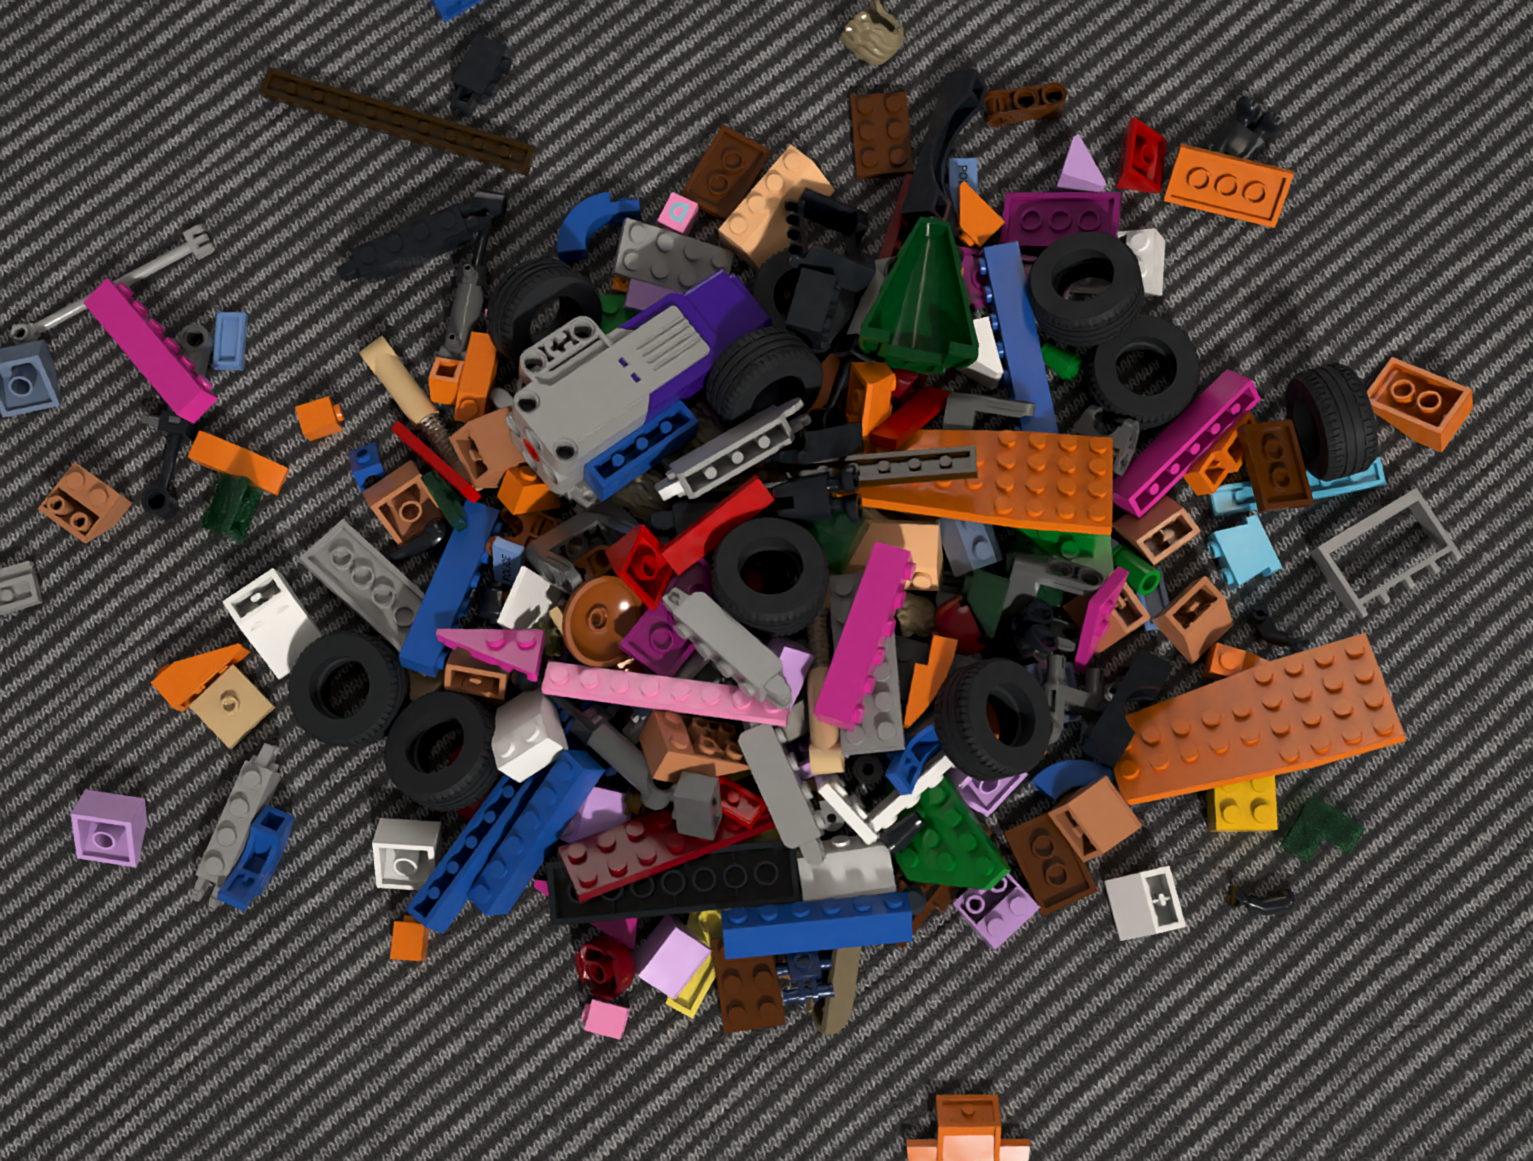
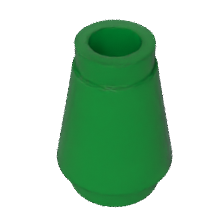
M1045 343L1041 348L1043 361L1062 379L1067 378L1070 381L1074 379L1083 364V361L1078 358V354L1050 345L1049 343Z

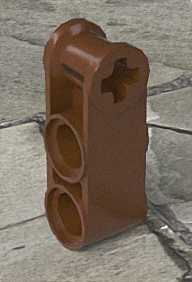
M1058 82L987 92L983 102L986 104L988 113L986 124L989 127H1000L1006 124L1057 117L1064 110L1067 98L1066 88ZM1055 97L1059 102L1051 103L1047 98ZM1026 101L1029 102L1031 106L1022 107L1018 103Z

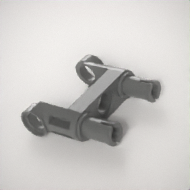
M1062 655L1046 656V682H1043V685H1041L1051 712L1052 729L1048 745L1055 743L1060 737L1064 725V710L1081 715L1080 745L1083 748L1087 741L1086 738L1082 737L1091 721L1098 723L1101 718L1096 715V712L1105 699V696L1102 695L1104 670L1098 668L1085 669L1084 691H1081L1064 683L1066 657ZM1083 751L1087 757L1096 759L1095 757Z

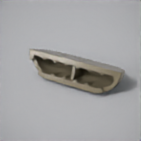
M862 946L818 950L819 957L831 956L833 968L821 970L822 983L817 985L832 982L835 996L833 998L831 996L819 998V1002H813V998L806 999V1011L811 1013L812 1019L817 1026L815 1028L821 1033L835 1034L839 1032L850 1018Z

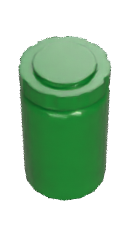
M1120 544L1112 548L1113 570L1119 566L1129 571L1126 582L1139 594L1148 595L1154 591L1161 579L1160 572L1125 545Z

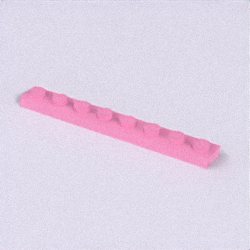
M548 661L541 686L543 694L785 727L787 726L790 708L779 710L767 699L760 703L753 696L749 698L738 686L552 661Z

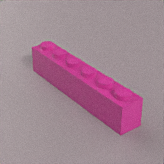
M106 278L83 303L176 415L194 424L218 399L211 391L213 385L203 375H198L194 371L197 366L188 357L182 356L178 352L181 347L170 337H165L163 334L165 331L164 327L155 319L148 317L147 314L150 311L140 301L132 298L134 292L123 282L117 284Z
M1226 369L1128 465L1123 477L1118 475L1113 480L1112 499L1116 506L1140 519L1261 400L1252 380Z
M875 541L813 712L818 721L852 732L856 723L860 724L862 722L866 708L863 702L866 694L871 695L875 686L876 677L873 676L877 665H882L885 658L886 648L883 647L885 640L893 635L896 626V619H893L897 608H902L906 597V591H903L906 581H911L915 573L916 563H913L911 551Z

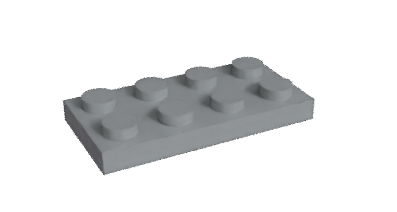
M625 218L622 224L612 276L625 280L632 278L684 293L718 269H723L727 275H730L734 251Z

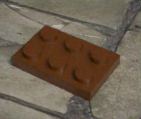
M892 92L850 95L856 179L905 176L906 173L913 175L907 93Z
M722 125L680 193V196L698 203L699 209L725 222L751 191L771 158L772 150Z
M1292 419L1246 424L1237 428L1258 513L1302 508L1314 504Z
M1048 812L1002 832L1033 900L1040 907L1038 910L1041 917L1098 891L1085 862L1083 863L1048 815Z
M723 937L711 939L724 1034L786 1025L779 976L777 977L775 965L777 964L776 955L725 960Z

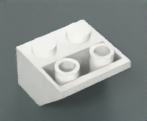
M1170 866L1154 868L1104 881L1119 941L1186 927Z

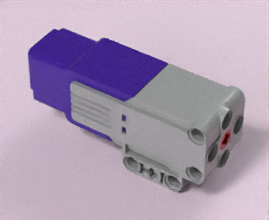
M718 269L682 294L670 293L607 335L602 332L591 318L586 316L576 317L521 354L519 361L520 379L517 383L512 411L505 415L506 423L510 428V439L523 455L528 465L552 492L557 494L568 492L571 487L583 480L584 465L680 399L686 407H689L705 396L709 371L721 353L743 335L759 328L772 326V320L735 274L727 275L723 269ZM585 332L589 337L580 338L575 333ZM528 364L537 365L530 370L526 368Z

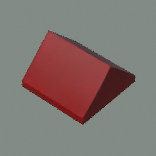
M1135 117L1130 118L1123 134L1116 188L1155 194L1161 193L1167 139Z
M639 524L608 548L605 553L620 579L651 611H656L674 570L658 551L663 545L644 524Z

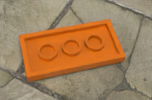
M1180 143L1163 200L1275 228L1291 185L1294 171Z

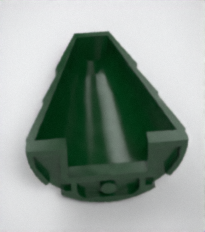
M920 216L896 255L894 266L881 285L879 294L860 327V348L865 354L873 353L876 362L886 363L891 368H901L921 374L945 373L947 367L956 366V370H961L972 365L978 359L979 342L969 308L970 301L961 274L963 267L950 222L940 220L937 217Z

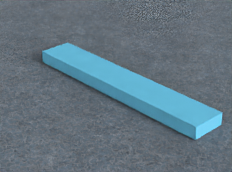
M1376 457L1373 464L1364 472L1328 482L1313 477L1306 470L1313 500L1381 488L1387 485L1380 457ZM1250 480L1220 485L1215 493L1207 494L1213 518L1258 510Z

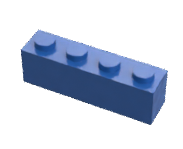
M680 399L584 465L583 480L603 502L694 439L697 435L698 419Z

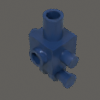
M818 951L786 954L787 962L775 964L777 977L790 975L791 988L798 987L797 989L790 990L782 989L784 1005L800 1001V1005L806 1004L805 999L813 998V1002H819V998L835 997L832 982L817 985L822 983L821 970L833 968L831 956L819 957Z

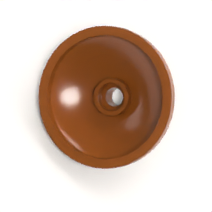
M600 575L582 583L570 596L562 618L563 638L570 653L583 664L596 668L610 667L626 659L629 655L620 649L618 645L645 613L643 602L619 577ZM595 614V619L591 622V618Z

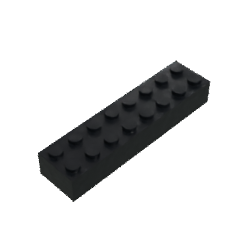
M782 840L729 845L583 902H579L562 861L546 863L551 926L724 910L736 907H755L767 904H786L800 901L795 848L792 849L784 846Z

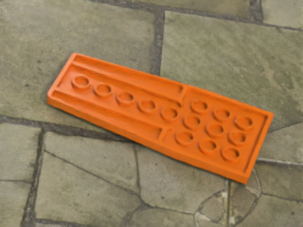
M919 429L896 450L871 444L868 439L863 441L864 452L852 455L976 445L978 478L859 487L857 492L850 493L835 491V497L861 493L862 506L1013 528L1111 535L1113 438L1011 430Z
M1363 633L1272 660L1125 715L1128 724L1135 731V734L1116 764L1114 773L1120 795L1127 805L1130 806L1309 769L1405 742L1406 738L1367 635Z

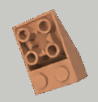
M653 709L638 736L652 779L678 783L682 771L715 777L749 770V765L738 743L739 735L736 727L728 722H717L698 716L691 717L672 711L665 712Z

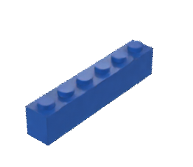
M468 499L466 500L399 654L402 667L436 678L439 669L444 670L449 658L448 647L444 643L438 642L436 637L437 629L461 628L458 623L461 616L466 617L472 602L469 597L472 590H478L483 576L480 571L483 564L488 565L491 560V556L486 551L488 539L492 536H501L504 528V522L501 521L499 509L478 502L471 503Z
M564 750L466 895L485 916L509 913L604 773L605 769L586 751Z
M891 892L881 895H860L850 898H829L819 901H798L788 904H767L757 907H736L721 910L725 960L913 941L912 910L907 892Z

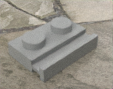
M25 561L0 569V615L43 603L37 575L34 573L33 567L35 566L33 562Z

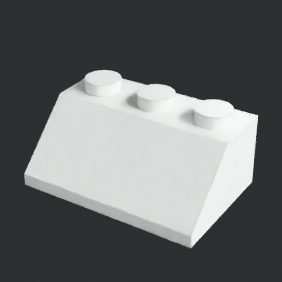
M876 832L877 838L869 845L859 835L850 837L838 835L830 840L821 841L824 846L823 850L826 851L825 854L827 855H825L826 859H824V862L818 866L807 864L808 862L805 861L806 858L803 857L799 846L796 847V860L803 902L897 892L890 851L880 839V835L883 832Z

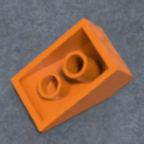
M1391 357L1367 391L1375 414L1414 441L1441 453L1473 409L1472 389L1394 357Z

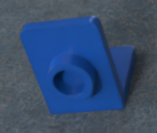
M375 442L348 453L352 474L361 492L369 488L364 483L367 477L377 475L383 479L387 476L381 464L378 446Z

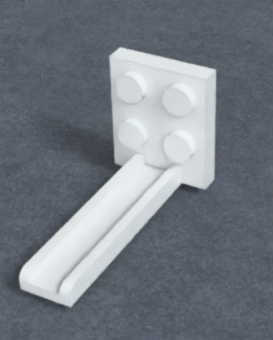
M943 749L939 750L923 766L912 794L901 796L897 789H895L869 813L864 810L866 808L865 805L854 793L851 796L848 795L844 788V782L836 773L815 775L814 777L818 792L869 845L877 838L876 832L881 828L887 829L896 821V815L905 807L909 809L919 801L920 794L927 787L930 789L935 787L943 779L944 776L942 774L951 766L953 768L956 767L946 757Z

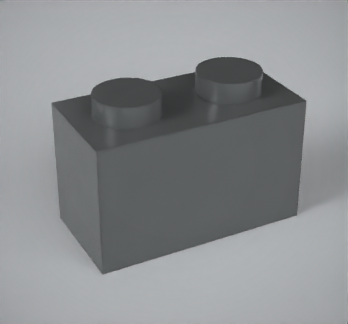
M682 771L678 783L674 782L670 791V801H674L672 818L676 820L677 832L714 840L722 818L719 778Z

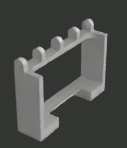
M1417 488L1309 552L1347 611L1355 610L1361 619L1368 615L1362 604L1377 597L1381 604L1386 605L1390 602V598L1385 590L1400 581L1407 590L1414 588L1415 584L1410 575L1425 566L1432 575L1439 573L1440 570L1435 560L1448 553L1455 562L1462 559L1461 553ZM1409 507L1438 552L1359 599L1330 554Z

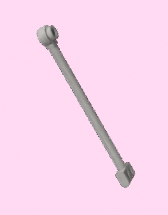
M196 225L183 232L187 242L113 282L117 284L123 282L129 287L192 252L200 260L213 253L215 248L211 243L207 244L210 239L207 234H203L205 232L203 226ZM92 293L36 323H19L15 325L11 330L10 338L17 345L37 341L41 333L88 309L83 302ZM25 330L24 336L18 338L19 333Z

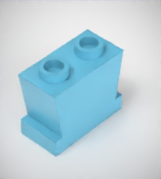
M1257 514L1244 519L1237 527L1215 531L1207 537L1209 541L1207 542L1208 551L1212 558H1217L1221 567L1220 576L1225 585H1229L1232 591L1261 572L1263 577H1266L1282 568Z

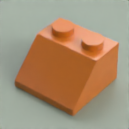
M851 362L845 416L847 422H862L863 441L868 440L869 433L892 415L890 397L891 391H894L896 387V376L886 363Z

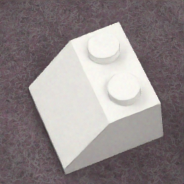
M989 317L975 319L973 323L979 342L978 359L972 365L958 371L990 390L996 389L1003 374V369Z
M380 818L372 842L377 888L420 890L441 861V822Z

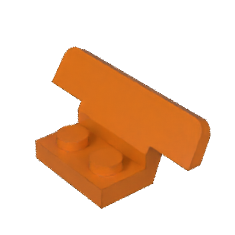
M936 1095L937 1139H906L908 1161H1028L1030 1152L1029 1139H1001L998 1095Z

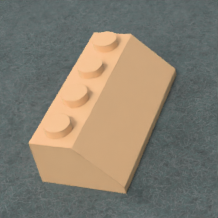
M790 145L718 229L719 242L729 250L734 251L738 257L755 270L761 268L762 263H765V260L771 258L773 254H777L778 251H783L793 241L787 236V229L792 225L786 222L785 216L788 211L785 210L784 202L787 199L798 201L805 187L828 197L834 193L835 189L811 159ZM805 219V226L810 220Z
M848 518L820 520L819 543L823 546L828 558L829 576L864 572L874 543L877 541L911 551L913 563H916V569L912 580L906 581L904 590L939 591L944 571L940 521L862 519V522L852 523Z

